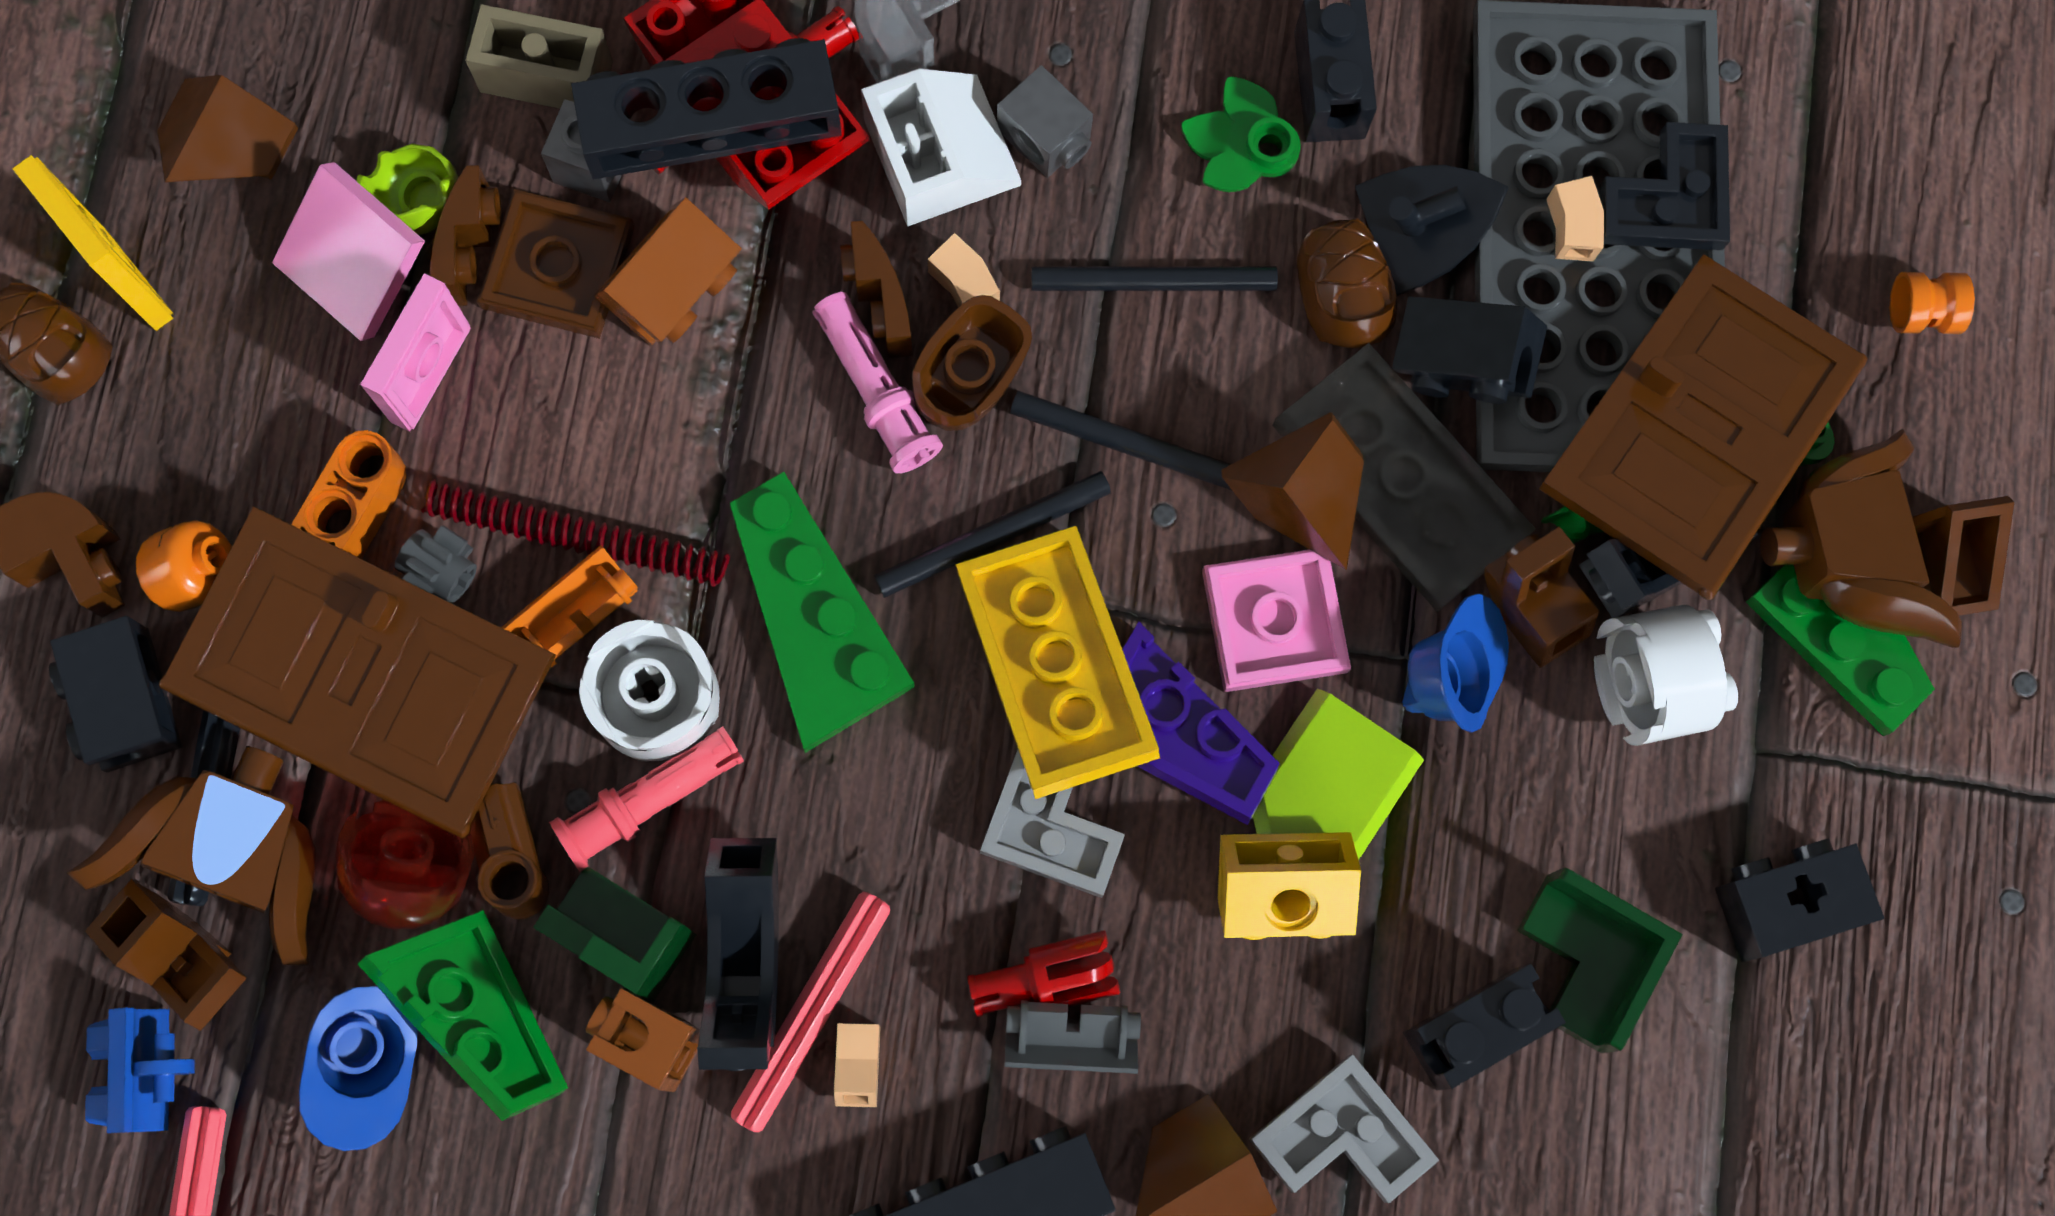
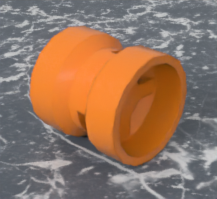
M1923 272L1899 273L1895 278L1890 294L1889 310L1892 327L1897 333H1920L1926 327H1934L1939 333L1943 334L1964 333L1971 323L1974 312L1975 296L1971 278L1967 273L1944 272L1937 279H1929Z

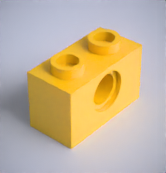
M1351 832L1220 835L1218 905L1224 938L1242 937L1249 940H1259L1266 937L1308 936L1321 939L1330 936L1356 935L1361 868Z

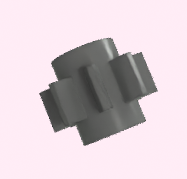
M444 525L440 526L435 536H432L423 529L416 531L402 546L394 565L396 570L405 575L402 578L403 580L450 603H454L464 594L477 570V565L467 559L473 551V547L467 544V540Z

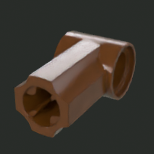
M516 782L508 784L495 783L490 785L470 824L471 829L469 833L479 868L478 889L483 899L504 916L516 920L526 919L537 914L546 904L550 893L549 881L544 871L540 868L519 785ZM514 871H527L529 883L524 893L513 900H503L500 896L502 880Z

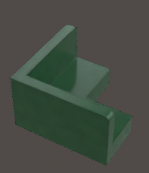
M589 867L582 870L559 907L555 909L547 905L533 927L617 983L653 1002L697 935L676 919L668 917Z
M1565 867L1546 876L1517 930L1573 963L1550 1009L1558 1008L1566 1022L1558 1027V1029L1601 1054L1618 1052L1624 1048L1683 935Z

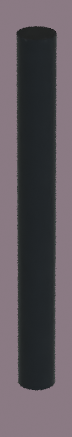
M1031 266V291H1276L1278 284L1277 266Z
M1019 390L1016 393L1010 411L1012 415L1232 491L1222 478L1221 473L1222 469L1231 465L1230 463Z
M1099 471L873 575L883 598H886L958 563L964 562L1111 494L1109 483L1103 472Z

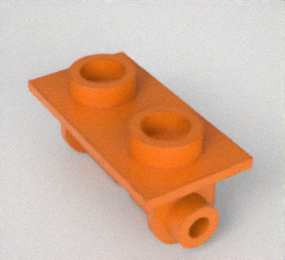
M600 545L501 628L556 654L551 665L553 668L557 664L555 660L623 603L626 605L632 602L630 597L638 591V587Z

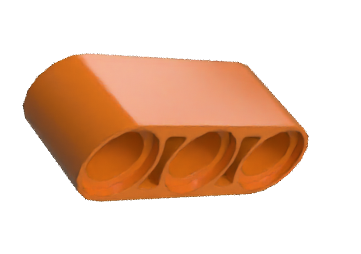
M364 430L355 431L346 436L336 447L291 525L362 559L403 489L407 478L406 466L403 460L388 441L378 433ZM371 456H384L382 468L377 474L367 478L358 477L360 465ZM340 510H351V519L345 529L338 533H327L326 526L328 520L334 513Z

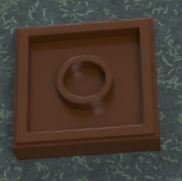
M513 189L477 300L480 308L600 339L609 309L595 298L594 294L625 260L635 227L633 220L628 217Z

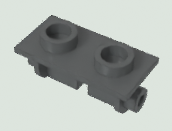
M1021 1000V1006H1007L1004 1067L1138 1074L1137 1039H1140L1141 1013L1128 1012V1005H1120V1007L1081 1005L1080 1020L1067 1019L1068 1004L1038 1003Z

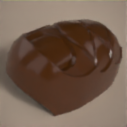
M1357 218L1336 220L1320 227L1312 228L1300 246L1297 257V269L1305 311L1319 341L1353 349L1368 347L1381 342L1388 336L1395 325L1397 297L1391 272L1377 241L1366 225Z
M10 283L9 286L0 290V361L17 379L32 392L58 406L83 395L96 384L106 370L113 346L92 322L62 301L31 285Z
M980 295L965 301L930 338L914 367L912 375L913 396L918 412L930 424L945 431L964 430L985 417L1002 397L1028 353L1032 341V332L1027 320L1011 307L992 296Z

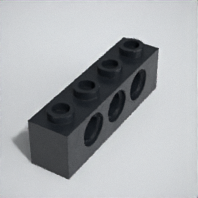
M803 38L788 39L776 45L775 48L754 52L730 49L722 51L708 60L691 63L667 60L653 65L650 70L628 74L604 71L591 75L586 81L571 83L582 151L593 180L842 136L839 109L825 39L811 42ZM769 86L779 87L784 90L779 97L772 100H763L755 96L759 90ZM706 97H714L721 100V103L716 108L709 111H699L692 108L697 101ZM643 108H652L658 111L654 118L646 122L630 120L636 111Z

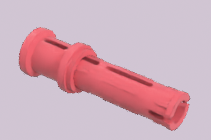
M722 726L701 742L669 759L632 784H628L617 792L614 787L609 790L605 788L598 792V801L565 821L557 817L549 823L580 872L588 867V859L621 838L627 842L636 837L635 834L640 831L638 825L667 806H671L702 787L721 773L728 771L737 764H741L744 760L729 734Z

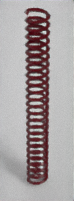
M435 479L428 485L426 503L421 509L422 513L427 511L431 517H435L438 514L443 520L452 517L455 523L464 520L468 527L476 523L479 529H484L487 526L491 532H496L500 529L505 536L513 532L517 539L525 535L529 542L537 538L541 545L549 541L553 548L562 544L564 550L567 551L574 546L578 554L586 550L589 555L600 545L604 548V540L608 530L606 522L601 524L598 541L592 550L591 541L596 522L594 519L590 520L585 540L581 547H579V536L584 519L580 516L576 519L572 539L567 545V532L572 518L570 513H567L563 518L561 533L555 541L554 533L559 520V512L555 510L550 518L549 530L546 536L542 538V528L547 516V510L544 506L539 511L536 529L530 535V525L535 512V507L531 504L527 507L524 525L521 531L518 532V522L523 509L521 501L515 504L512 522L506 530L505 520L508 516L511 502L509 498L503 500L499 521L494 526L493 517L499 500L496 494L491 497L487 518L481 523V514L486 502L484 491L478 495L475 514L469 520L468 513L474 499L472 488L466 492L462 513L457 517L456 510L462 495L460 486L454 488L450 510L445 514L444 506L450 492V486L447 482L440 489L438 507L435 511H432V503L438 488ZM617 525L613 528L610 544L606 551L615 563L623 558L627 566L635 561L639 569L646 565L651 572L660 568L663 575L672 570L675 578L680 577L684 573L688 581L696 577L700 584L709 579L712 587L721 582L729 564L730 554L727 552L724 554L721 568L714 580L718 552L715 549L711 553L708 567L702 577L703 559L706 552L703 546L699 549L697 561L690 574V561L694 548L692 543L687 545L684 560L678 570V556L681 549V542L678 540L674 544L671 559L665 568V557L669 545V540L666 537L662 540L660 553L653 565V552L657 541L655 534L650 537L647 552L641 562V548L645 537L643 531L638 533L635 549L630 559H628V549L633 533L631 528L626 530L622 548L616 557V544L620 534V527Z

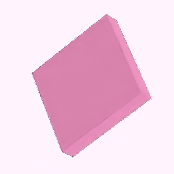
M335 162L319 166L272 264L355 337L363 341L375 337L425 240Z
M425 273L423 274L360 384L391 423L409 432L411 429L414 430L471 329L470 324L445 283Z
M1303 550L1205 565L1203 567V580L1224 692L1345 674L1351 670L1331 561L1312 550Z

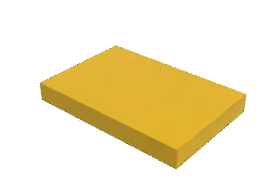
M30 155L12 168L89 266L155 331L174 319L171 309L105 227L38 157L34 158Z

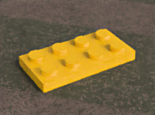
M1077 526L956 564L967 603L1035 799L1160 758L1158 744Z

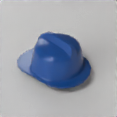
M1481 594L1465 597L1456 608L1445 630L1423 639L1413 646L1408 661L1409 680L1402 701L1406 711L1424 713L1425 716L1438 721H1455L1461 729L1470 733L1481 729L1486 719L1488 708L1503 681L1508 665L1509 653L1506 624L1500 609L1489 597Z
M378 986L353 987L334 996L318 1012L309 1032L299 1085V1112L307 1130L323 1145L342 1151L366 1149L385 1139L400 1122L408 1099L417 1049L418 1030Z

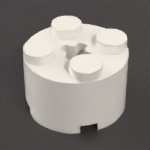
M1677 605L1608 619L1600 626L1596 639L1607 637L1605 654L1594 656L1596 685L1603 709L1612 726L1624 724L1631 733V735L1623 737L1628 744L1638 746L1709 731L1718 726L1724 712L1736 708L1738 703L1737 686L1733 677L1725 672L1724 661L1719 647L1721 628L1718 618L1711 610L1697 611L1689 605Z
M653 620L629 621L606 632L593 645L587 656L588 660L580 680L579 689L582 707L596 730L609 744L621 753L637 761L668 760L701 742L715 724L719 714L720 699L716 674L700 645L687 632L675 626L654 622ZM653 680L660 687L658 689L660 697L649 703L643 697L644 690L641 685L646 681Z

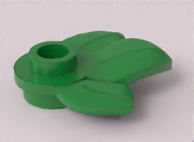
M1228 77L1226 79L1223 91L1224 111L1201 114L1182 122L1181 131L1190 149L1200 158L1209 161L1204 172L1203 184L1219 191L1237 192L1249 188L1261 176H1281L1294 167L1300 154V138L1296 130L1287 121L1278 117L1274 97L1261 86L1242 78ZM1263 143H1272L1278 147L1280 153L1276 156H1267L1260 152L1259 146Z

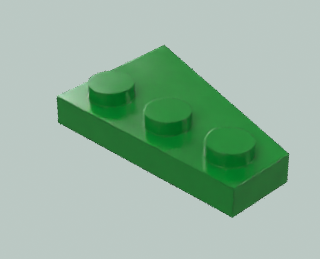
M1793 564L1782 565L1746 601L1778 635L1882 736L1893 733L1935 690L1905 635L1860 627L1842 619L1827 607L1824 600L1807 598L1799 590Z
M484 910L368 954L357 964L501 1121L559 1096L568 1089V1085Z

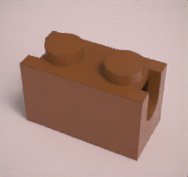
M685 197L673 204L594 294V297L649 346L653 345L656 341L660 343L665 338L674 343L696 320L698 315L691 308L705 291L714 297L735 275L737 269L731 264V261L742 248Z
M620 988L615 999L605 996L592 1014L586 1027V1033L592 1035L593 1038L586 1051L657 1090L675 1092L698 1051L700 1029L646 999Z

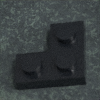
M1666 122L1660 131V179L1606 176L1599 186V198L1604 209V244L1723 250L1730 242L1728 125Z

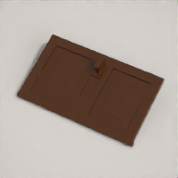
M1703 254L1539 489L1614 539H1618L1620 543L1698 593L1703 599L1712 600L1867 363V357Z
M253 506L166 674L160 679L159 687L460 838H465L470 832V824L540 689L556 654Z

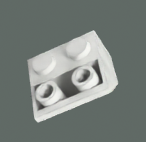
M919 68L861 89L864 121L907 227L1021 186V178L977 75Z

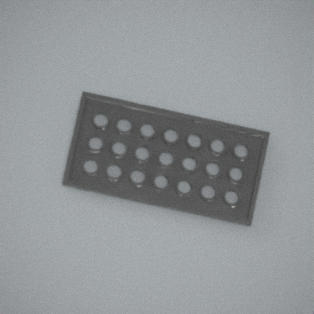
M1492 0L1477 1L1473 10L1474 171L1508 186L1509 189L1495 222L1475 248V302L1525 306L1547 325L1545 339L1553 345L1555 359L1549 363H1539L1532 395L1547 397L1552 401L1556 409L1554 421L1540 423L1533 420L1527 414L1525 409L1526 398L1508 396L1505 404H1493L1476 400L1477 470L1551 472L1589 418L1587 411L1588 400L1594 397L1603 398L1665 310L1654 306L1649 301L1646 294L1647 285L1662 283L1668 286L1675 295L1703 254L1725 267L1724 249L1673 248L1668 251H1660L1648 246L1613 245L1609 248H1603L1594 261L1555 259L1556 228L1546 201L1556 184L1583 178V169L1590 166L1603 168L1611 177L1643 178L1645 170H1660V136L1651 134L1644 127L1642 115L1646 113L1661 114L1669 122L1720 125L1717 10ZM1527 52L1542 54L1549 61L1551 71L1543 75L1532 74L1523 67L1520 56ZM1589 54L1602 57L1610 67V75L1605 77L1589 75L1581 65V57ZM1655 57L1662 60L1669 69L1670 77L1663 80L1650 78L1642 70L1641 59ZM1527 108L1543 110L1550 117L1552 127L1546 131L1530 129L1523 122L1521 111ZM1588 110L1602 112L1610 120L1611 131L1604 134L1590 131L1582 121V113ZM1528 164L1542 165L1550 172L1552 185L1547 188H1535L1529 185L1522 175V167ZM1528 221L1545 223L1553 233V243L1546 246L1532 244L1523 233V224ZM1530 278L1545 280L1554 291V301L1548 304L1532 302L1524 292V281ZM1593 280L1605 282L1614 292L1615 303L1608 307L1593 304L1586 296L1585 283ZM1595 338L1606 340L1615 349L1616 362L1609 366L1596 364L1589 358L1586 352V342Z

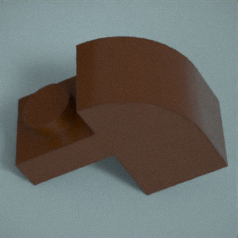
M51 492L26 494L0 506V569L4 575L29 588L62 571L78 603L98 616L104 617L125 606L115 585L123 581L121 573L111 556L103 549L121 539L105 520L78 501L68 496Z
M1560 527L1542 538H1539L1537 534L1524 538L1509 552L1484 568L1485 581L1493 602L1500 609L1504 622L1539 668H1542L1591 636L1599 614L1597 607L1568 573L1575 545Z
M132 879L85 930L87 935L116 967L151 985L183 1022L200 1031L247 979L228 958L231 955L230 951L214 936L170 902Z

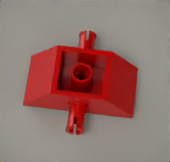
M650 0L624 17L626 26L651 67L667 60H678L684 63L712 59L716 54L730 49H741L747 52L771 49L785 40L803 38L810 42L825 39L829 59L849 44L859 40V34L855 25L849 17L843 21L842 17L845 16V11L839 6L834 7L830 13L797 35L792 32L788 33L763 0ZM769 86L759 90L755 96L763 100H772L779 97L784 90L779 87ZM836 94L842 136L718 157L716 159L741 190L769 210L870 140L867 132ZM706 97L697 101L692 108L699 111H709L716 108L721 103V100L714 97ZM667 167L656 168L653 170L660 175L662 172H664V169H666Z

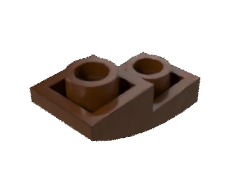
M479 165L466 166L455 182L441 213L432 248L430 276L445 283L458 306H467V284H475L477 280V263L473 247H491V225H498L501 222V202L498 188L489 186Z
M852 221V244H840L844 282L856 281L858 302L870 301L874 338L886 337L888 358L913 356L908 312L896 272L883 247L864 221Z

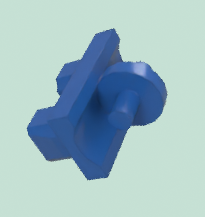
M109 1009L108 1019L90 1024L87 1027L86 1051L91 1059L108 1060L107 1086L91 1087L90 1092L86 1095L85 1120L88 1123L107 1126V1133L168 1131L169 1102H174L175 1075L195 1074V1059H175V1034L169 1033L170 1009Z

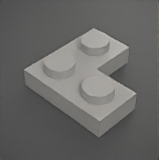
M1017 750L980 854L1102 898L1125 834L1064 812L1073 787L1035 799L1019 751Z
M1353 1054L1343 1059L1248 1139L1291 1193L1297 1192L1344 1152L1383 1202L1390 1203L1439 1161Z

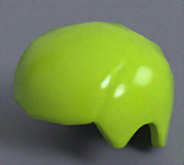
M409 144L392 152L381 151L378 154L377 166L372 174L369 176L359 174L356 181L418 235L431 233L437 228L444 205L458 179V175L452 163L434 147Z

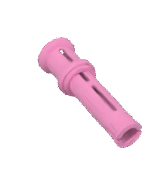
M846 292L834 293L816 304L815 310L812 313L820 323L841 363L866 404L864 420L870 429H877L892 455L889 461L892 470L895 473H905L916 469L935 457L941 451L943 444L937 435H930L915 409L916 404L913 392L906 387H899L877 346L850 302L851 299Z

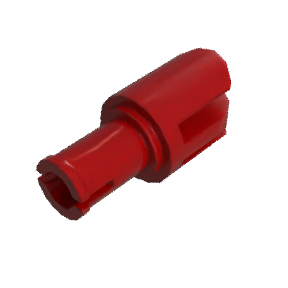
M1101 930L1029 948V955L1024 956L1025 963L978 975H967L971 998L975 1002L973 1006L976 1016L981 1017L986 1013L1006 1009L1007 1006L1021 1005V1000L1038 1003L1068 1004V1007L1119 995L1121 992L1118 980L1115 977L1109 976L1115 968L1112 955L1108 952H1103L1108 946L1106 931Z

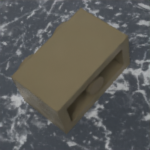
M481 4L465 60L481 93L555 108H561L564 99L574 102L571 83L586 81L591 75L599 72L611 71L613 63L601 28Z

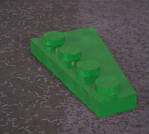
M785 472L780 473L730 502L805 753L915 688L914 681Z

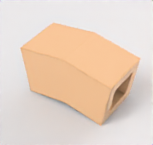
M1588 176L1556 184L1546 199L1556 228L1555 259L1594 261L1604 245V209L1593 177Z
M955 233L928 258V273L951 293L958 308L965 301L980 295L992 296L1000 301V290L985 262Z
M837 1023L834 1080L835 1106L877 1107L880 1048L879 1024Z

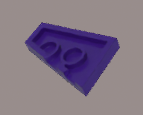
M1138 622L1122 650L1158 744L1160 758L1137 767L1248 825L1272 782L1280 763L1226 708L1220 709L1194 683L1195 677L1179 661L1175 663L1154 642V636Z

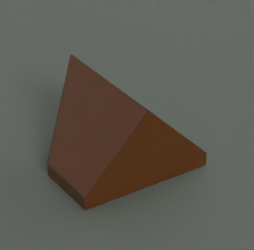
M223 75L187 78L182 83L157 131L164 181L179 182L257 176L272 180L298 127L293 121Z
M1332 412L1221 470L1224 481L1255 519L1347 570L1364 459L1362 452Z
M2009 496L1946 505L1912 517L1929 578V583L1923 588L1944 599L1959 616L1999 609L2014 509V501Z
M1209 1094L1151 1128L1152 1132L1136 1216H1271L1277 1212L1250 1151Z

